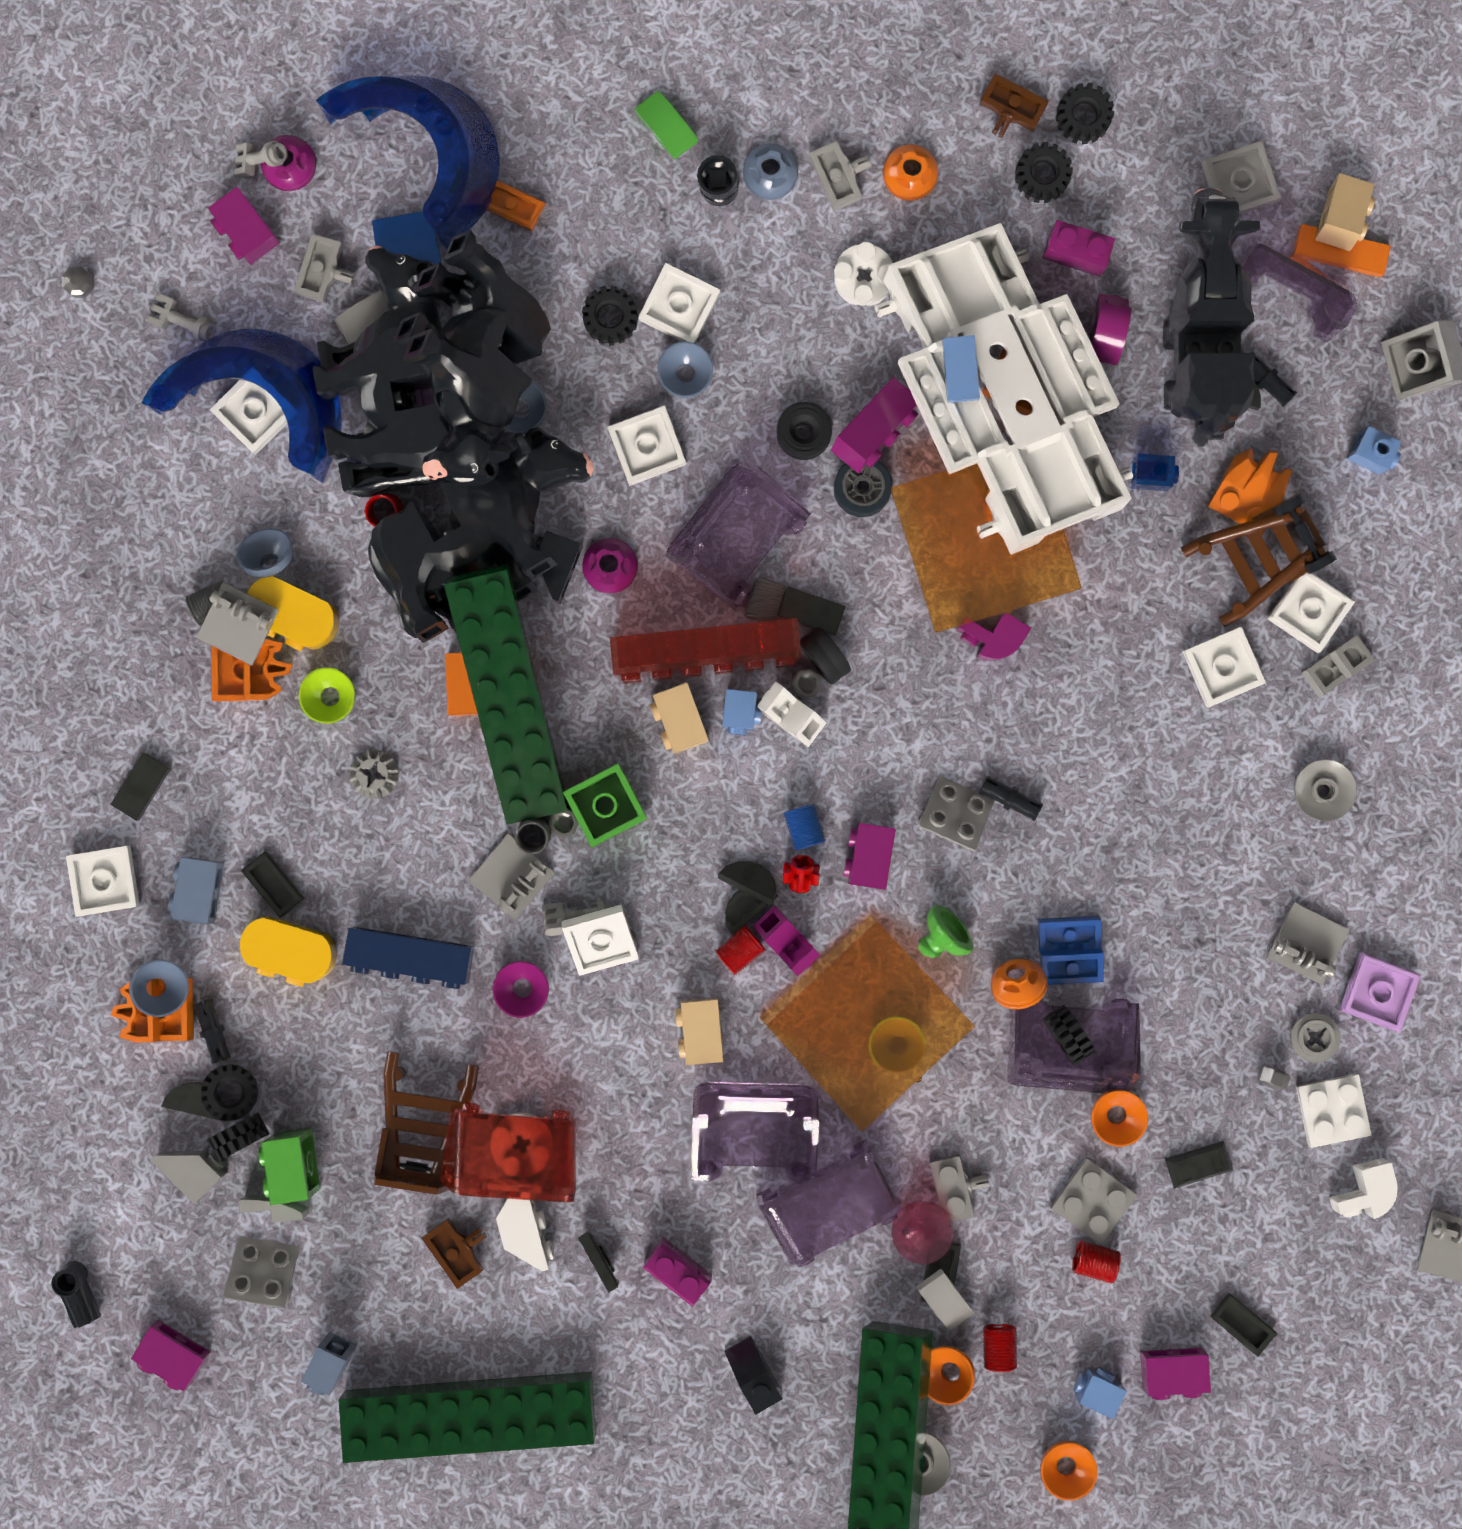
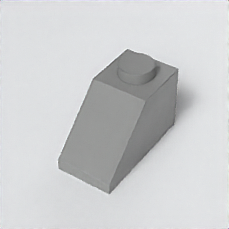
M162 1151L150 1160L193 1204L200 1201L228 1173L223 1168L225 1166L223 1160L218 1162L215 1154H209L207 1151Z

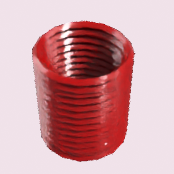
M383 493L371 497L367 501L364 510L368 522L374 527L380 522L376 519L373 508L375 502L381 497L387 498L392 502L395 507V513L403 510V504L397 496Z
M745 925L744 928H740V931L738 930V933L735 932L731 938H728L718 949H715L716 954L734 975H737L739 971L742 972L744 967L749 966L751 961L754 962L756 957L758 958V956L763 954V951H766L760 941L755 938L750 929Z
M1082 1240L1076 1247L1072 1271L1074 1274H1081L1084 1277L1087 1276L1112 1284L1116 1280L1120 1269L1121 1254L1119 1251Z
M988 1324L983 1327V1367L986 1370L1010 1372L1017 1368V1328L1009 1324Z

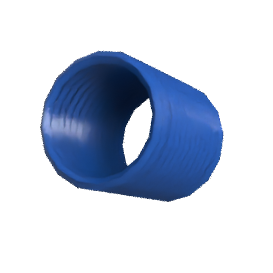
M813 803L783 813L785 815L784 818H786L785 821H787L786 824L792 839L791 841L793 842L792 844L794 845L793 847H795L794 850H800L826 841L824 839L825 835H823L824 832H822L823 829H821L822 826H820L821 823H819L820 820H818L819 817H817L818 814H816L817 811H815V804Z

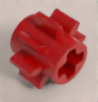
M807 855L794 856L791 859V863L784 862L783 884H789V888L796 893L809 892L812 885H819L820 865L814 864L813 859Z

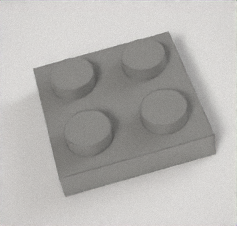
M1263 141L1206 158L1201 163L1209 188L1220 189L1223 195L1235 197L1239 203V214L1277 203L1281 199Z
M1085 1157L1050 1205V1208L1098 1244L1102 1245L1135 1200L1137 1194Z

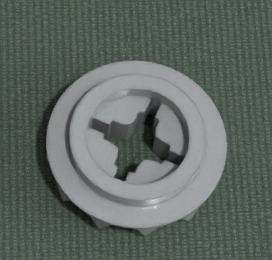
M368 750L357 755L354 762L350 765L349 780L354 790L365 798L379 799L385 797L397 785L399 778L398 766L395 760L383 751ZM377 764V772L382 774L381 776L386 777V779H374L369 787L370 777L361 771L362 769L372 770L374 765Z
M1308 1013L1298 1018L1294 1027L1290 1029V1044L1293 1046L1296 1054L1306 1061L1313 1063L1324 1062L1330 1059L1340 1046L1341 1035L1339 1028L1330 1017L1324 1014ZM1307 1028L1314 1032L1321 1030L1319 1039L1323 1047L1316 1043L1308 1044L1310 1035L1306 1030Z

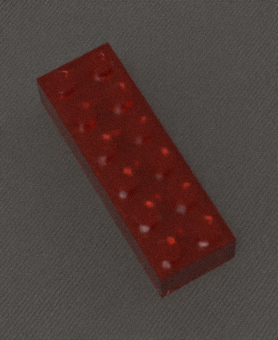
M797 618L610 637L613 675L616 679H621L623 684L640 683L641 677L652 676L653 681L672 679L671 674L683 673L684 678L700 677L703 670L713 669L715 675L733 673V667L745 666V671L764 670V664L775 663L776 668L794 667L795 661H799L801 658Z

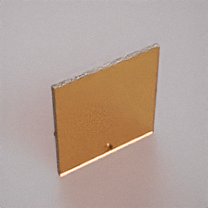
M977 463L951 474L946 470L890 488L935 634L998 614H1011L1012 610L1082 589L1064 529L1049 534L1039 544L1012 555L998 532L983 539L980 538L977 526L993 520L992 513L985 500L990 489Z
M871 914L821 961L814 963L812 969L759 1017L862 1132L916 1082H921L922 1076L975 1028L974 1024Z

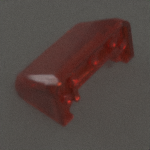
M462 1102L461 1107L451 1106L440 1182L451 1192L464 1196L573 1202L576 1193V1119L570 1116L569 1111L552 1110V1114L541 1118L490 1114L480 1110V1104Z

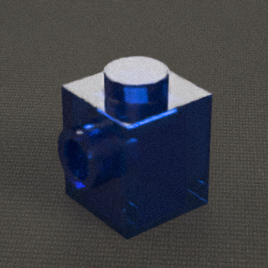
M1138 453L1132 460L1133 478L1131 479V489L1166 492L1170 490L1173 484H1177L1179 478V466L1175 465V456Z

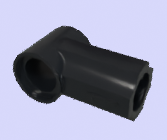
M71 1261L65 1264L55 1273L51 1281L52 1289L57 1295L61 1296L74 1328L85 1326L101 1317V1312L87 1281L88 1271L85 1265L78 1261ZM65 1273L71 1274L75 1278L76 1284L68 1283L64 1276Z

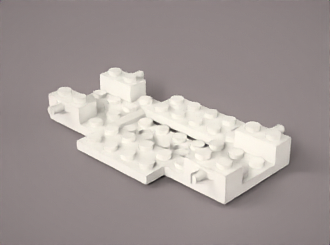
M999 223L890 264L883 279L889 291L890 300L875 305V311L878 313L877 316L879 318L896 312L901 317L908 334L917 332L924 349L901 357L898 365L948 473H954L977 463L990 489L985 500L992 513L993 521L977 526L980 538L983 539L998 532L1012 555L1039 544L1045 536L1091 517L1095 521L1122 510L1132 499L1124 481L1132 479L1133 474L1132 471L1129 472L1131 470L1129 466L1118 470L1093 418L1117 408L1120 403L1068 294L1039 304L1021 266V263L1029 261V254L1026 249L1018 252L1014 251L1002 224ZM975 335L979 377L985 383L992 398V405L998 411L1005 426V433L1011 438L1013 445H1009L1008 441L1004 440L980 386V399L978 401L947 403L943 338ZM996 344L1001 345L1006 350V357L1001 360L994 359L990 355V347ZM1019 400L1028 401L1032 405V413L1026 416L1019 414L1015 407L1016 402Z

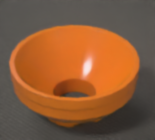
M908 144L898 147L888 156L884 164L883 179L885 185L894 196L902 200L914 201L924 198L934 189L938 179V166L934 156L926 148L919 145ZM912 159L919 162L921 171L917 175L911 176L905 173L903 164L907 160Z
M1017 958L1006 961L994 971L991 977V992L994 999L1000 1005L1010 1009H1024L1035 1005L1044 997L1048 987L1047 977L1043 968L1038 963L1029 959ZM1019 968L1025 971L1024 975L1017 979L1007 976L1013 969Z
M1122 1089L1110 1090L1102 1094L1095 1101L1091 1110V1124L1096 1135L1103 1142L1111 1146L1125 1147L1138 1141L1145 1133L1148 1125V1112L1143 1101L1130 1091ZM1113 1106H1121L1125 1110V1117L1119 1123H1112L1108 1120L1107 1113Z
M940 1346L932 1349L928 1397L943 1405H954L962 1402L971 1393L975 1384V1368L971 1359L965 1352L953 1346ZM950 1362L958 1366L960 1375L957 1380H950L944 1375L943 1366L945 1363Z
M1061 1441L1049 1447L1044 1453L1040 1463V1474L1043 1484L1052 1495L1062 1500L1073 1501L1086 1496L1093 1489L1098 1477V1467L1092 1453L1085 1446L1074 1441ZM1063 1457H1070L1075 1461V1468L1069 1474H1062L1057 1470V1463Z

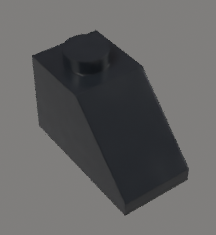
M546 530L544 537L539 536L535 544L538 550L548 551L558 564L543 573L542 576L552 599L556 603L561 604L583 547L581 543Z
M752 1336L724 1351L739 1387L755 1415L783 1399L782 1388Z

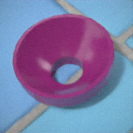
M282 135L272 139L271 141L283 144L286 150L291 151L294 156L292 163L287 166L271 167L266 162L260 163L266 180L273 187L282 191H295L305 187L312 180L316 171L317 160L311 146L303 139L293 135Z
M605 538L593 543L587 549L582 562V570L588 584L602 593L614 594L625 590L632 584L637 574L638 562L634 551L627 543L615 538ZM605 555L615 556L618 560L617 569L610 573L604 572L600 568L602 557Z
M525 961L513 962L503 967L496 975L492 987L493 998L496 1005L505 1014L516 1018H526L536 1014L545 1005L549 996V982L544 972L535 964ZM526 979L531 983L532 991L529 996L519 997L515 994L514 984L517 980Z

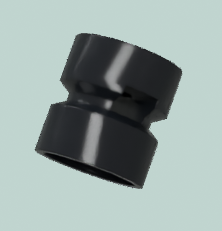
M714 155L706 158L699 166L697 173L702 197L713 206L721 207L728 205L735 200L739 192L735 165L725 156Z

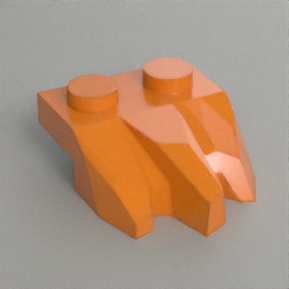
M1248 448L1234 456L1223 475L1221 483L1210 499L1208 507L1239 524L1252 521L1253 517L1283 501L1293 469L1284 468L1280 472L1275 471L1274 466L1278 450H1267L1262 458L1256 461L1254 460L1253 450ZM1265 530L1259 531L1260 534L1263 535Z
M265 639L253 666L211 645L212 702L268 700L282 691L281 686L274 682L273 677L288 675L293 664L277 661L273 657L274 653L281 651L283 643Z
M160 978L151 979L146 986L148 994L151 996L160 995L164 991V982ZM187 978L189 984L188 995L183 1005L176 1012L164 1017L149 1016L137 1009L130 997V982L120 988L121 995L127 998V1004L114 1006L110 1015L127 1022V1027L121 1030L119 1038L132 1042L194 1040L193 978Z

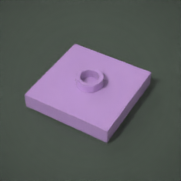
M1359 953L1339 1011L1401 1033L1421 974L1367 954Z

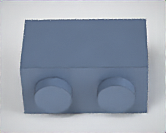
M193 857L180 858V862L176 863L173 872V879L177 882L175 893L170 895L168 910L172 911L170 919L201 924L215 923L225 862Z
M329 1332L317 1347L301 1382L306 1384L307 1388L315 1394H327L330 1396L342 1379L357 1345Z

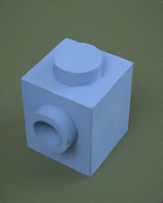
M1368 426L1359 432L1347 459L1380 475L1389 469L1392 470L1396 466L1401 456L1398 450L1402 442Z
M726 689L722 727L728 728V734L746 736L747 730L753 731L754 724L760 725L761 710L756 706L757 692Z
M1088 1367L1085 1374H1079L1074 1384L1075 1397L1080 1404L1113 1420L1127 1391L1120 1382L1114 1380L1115 1375L1101 1367H1098L1097 1371Z

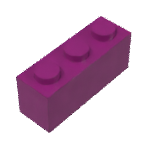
M892 377L837 436L830 451L858 474L866 466L872 468L883 454L880 450L885 445L890 448L901 435L899 430L904 425L909 428L918 417L919 413L916 411L918 406L911 391L896 378Z

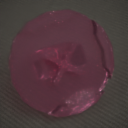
M916 1201L909 1203L898 1211L893 1220L891 1235L894 1246L901 1256L912 1263L922 1265L934 1263L946 1255L953 1244L952 1220L947 1212L934 1202Z

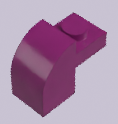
M1099 293L1096 303L1095 323L1089 338L1099 361L1112 365H1118L1132 311V308L1129 307V299L1118 295Z
M1006 612L1000 616L991 632L967 617L962 620L957 628V631L962 633L960 636L961 640L973 647H976L977 644L982 646L976 657L987 661L1001 660L1013 654L1019 649L1031 630V627Z
M776 906L770 909L752 926L797 976L809 968L820 956L810 942Z

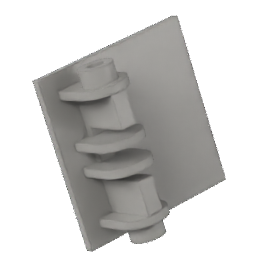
M223 582L219 591L215 590L210 597V602L213 604L196 638L253 666L279 610Z
M939 775L925 811L922 813L917 825L923 831L932 832L941 839L945 838L948 842L952 841L963 846L966 850L970 849L975 852L995 800Z
M508 833L468 881L495 902L502 912L506 915L509 914L516 920L555 872L534 854H527L521 851L516 845L515 838Z
M1293 902L1267 958L1323 985L1326 977L1331 978L1336 971V966L1333 963L1349 929Z
M1432 1210L1417 1266L1418 1271L1462 1282V1217Z
M239 1236L223 1298L285 1309L286 1302L290 1301L292 1294L290 1285L300 1246Z

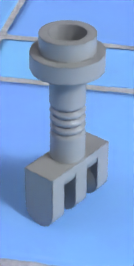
M269 141L264 144L262 150L256 151L257 146L248 142L236 145V153L243 155L235 157V165L242 167L234 169V177H253L256 164L266 162L271 167L282 165L287 158L285 146L277 141Z
M157 293L155 299L165 304L164 308L152 304L150 310L160 316L157 319L147 315L146 322L163 330H167L170 322L193 331L194 339L199 341H209L213 337L215 325L211 323L209 318L201 316L196 320L175 311L179 304L177 301Z
M598 900V907L565 912L563 902L544 905L542 913L544 915L545 935L555 936L564 934L561 921L610 908V902L603 903V900Z

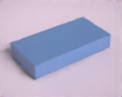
M975 335L943 338L947 403L978 401L980 394Z

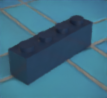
M353 926L348 928L342 965L351 966L350 971L355 973L369 974V969L381 971V977L399 979L401 974L412 976V982L430 984V979L442 981V987L460 989L461 984L466 985L469 983L475 946Z

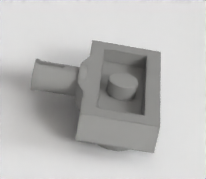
M838 141L809 153L810 161L833 212L861 200L862 195L856 184L855 174L871 168V162L868 160L869 157L867 155L850 162L843 154Z
M311 234L294 288L296 295L325 303L330 286L335 280L350 285L354 283L355 272L339 268L338 261L343 249L341 242Z
M960 1154L929 1161L944 1223L974 1217L971 1203L972 1190L990 1187L987 1174L968 1178L963 1169Z

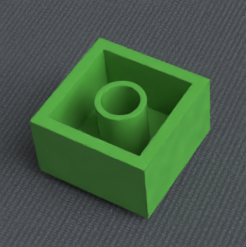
M619 763L563 792L591 848L648 819Z
M312 1128L275 1133L261 1142L262 1147H259L258 1152L261 1166H265L266 1178L263 1180V1191L265 1197H269L270 1206L308 1200L321 1189Z

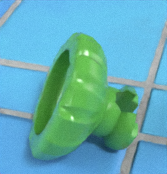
M935 905L930 908L927 915L930 933L926 937H922L918 945V949L923 956L931 958L936 956L938 958L944 951L956 956L970 954L974 948L973 939L961 920L944 906Z

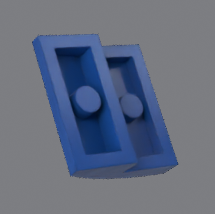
M432 210L372 220L375 246H382L392 253L409 255L418 260L432 262L435 265L438 263L442 264Z
M1100 916L1038 919L1040 966L1046 974L1048 985L1104 982V953L1101 949Z

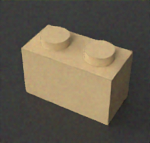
M1339 173L1328 191L1315 240L1347 251H1351L1357 240L1362 241L1369 226V223L1365 222V218L1370 215L1375 203V198L1371 197L1375 184Z
M688 683L653 695L655 702L649 705L655 721L662 720L665 731L660 733L666 750L672 749L673 753L677 754L709 742Z
M718 997L682 1000L681 1008H675L677 1027H683L684 1039H678L679 1057L686 1059V1065L723 1062Z

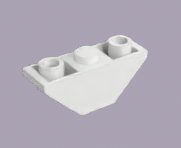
M527 1175L520 1176L496 1218L504 1250L537 1269L546 1271L549 1270L551 1265L550 1260L554 1259V1251L551 1241L545 1242L542 1231L546 1229L545 1217L542 1210L537 1211L534 1199H538L536 1184L534 1180L529 1181Z

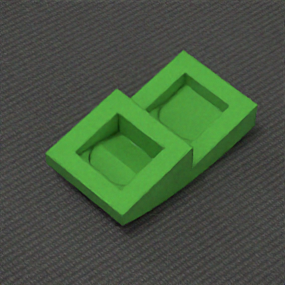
M659 90L635 108L638 117L655 134L657 141L674 160L699 142L687 123Z

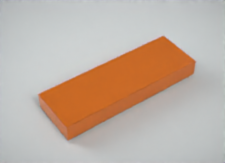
M462 164L449 190L450 194L532 232L545 207V202Z
M1306 224L1299 226L1292 256L1380 278L1384 275L1391 245L1363 239L1362 241L1357 240L1351 251H1347L1316 241L1318 227Z

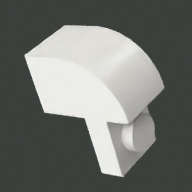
M777 682L763 695L761 702L757 706L765 716L807 747L810 746L826 725V722L815 711L797 700Z
M1379 1158L1352 1165L1359 1190L1329 1197L1332 1209L1340 1215L1343 1214L1344 1217L1359 1215L1362 1213V1209L1365 1210V1214L1373 1219L1383 1216L1391 1209L1397 1197V1181L1392 1162Z

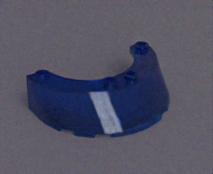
M373 76L345 82L316 99L322 113L330 124L337 119H345L358 112H361L371 122L379 115L394 110L412 117L426 129L433 139L437 150L438 174L433 190L424 203L423 215L428 224L435 230L442 246L446 250L454 236L470 230L485 213L491 203V196L496 181L499 179L500 156L497 140L485 113L472 98L459 88L442 80L427 76Z
M238 329L218 334L207 341L205 340L168 367L154 381L142 401V404L161 415L162 412L175 409L186 395L190 394L195 397L201 385L219 379H239L251 382L272 395L286 417L289 429L288 458L290 463L298 470L308 473L321 483H323L333 460L327 453L323 428L332 426L339 431L342 428L339 395L333 399L325 400L317 394L313 366H321L320 360L296 340L283 334L263 329Z

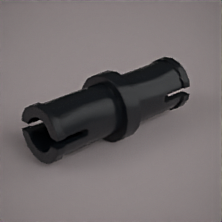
M1255 355L1253 372L1254 380L1259 383L1257 385L1260 390L1264 388L1284 407L1298 392L1277 375L1279 373L1278 370L1275 368L1271 369Z
M987 776L979 792L1003 804L1004 809L1009 810L1011 808L1032 821L1036 820L1043 806V803H1039L1020 793L1019 788L1015 786L1010 788L992 779L990 776Z
M211 998L204 1000L207 1013L204 1011L202 1001L193 1004V1008H195L202 1030L199 1032L200 1037L205 1039L211 1063L214 1064L220 1062L217 1049L220 1051L222 1061L231 1058V1054H229L222 1032L225 1030L224 1025L219 1023L213 999Z

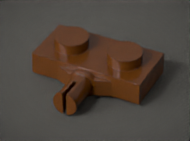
M996 73L980 101V105L994 111L999 116L992 130V133L996 136L1002 126L998 134L999 138L1004 137L1010 123L1019 124L1034 132L1049 103L1048 100Z
M447 1218L426 1233L421 1239L458 1289L484 1270L474 1255L472 1247L487 1238L485 1232L482 1233L483 1229L479 1226L465 1237L457 1231L450 1219Z

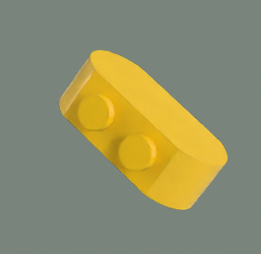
M274 576L257 580L247 591V594L279 610L268 636L274 638L276 633L287 638L285 644L299 651H302L304 646L312 650L323 648L335 638L338 632L339 616L333 605Z
M270 916L251 922L243 931L240 939L241 955L249 966L257 968L256 973L267 977H274L275 974L287 977L285 982L303 987L304 983H312L326 977L332 971L337 959L336 945L329 934Z

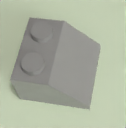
M1435 321L1381 342L1397 401L1462 383V349L1454 321Z

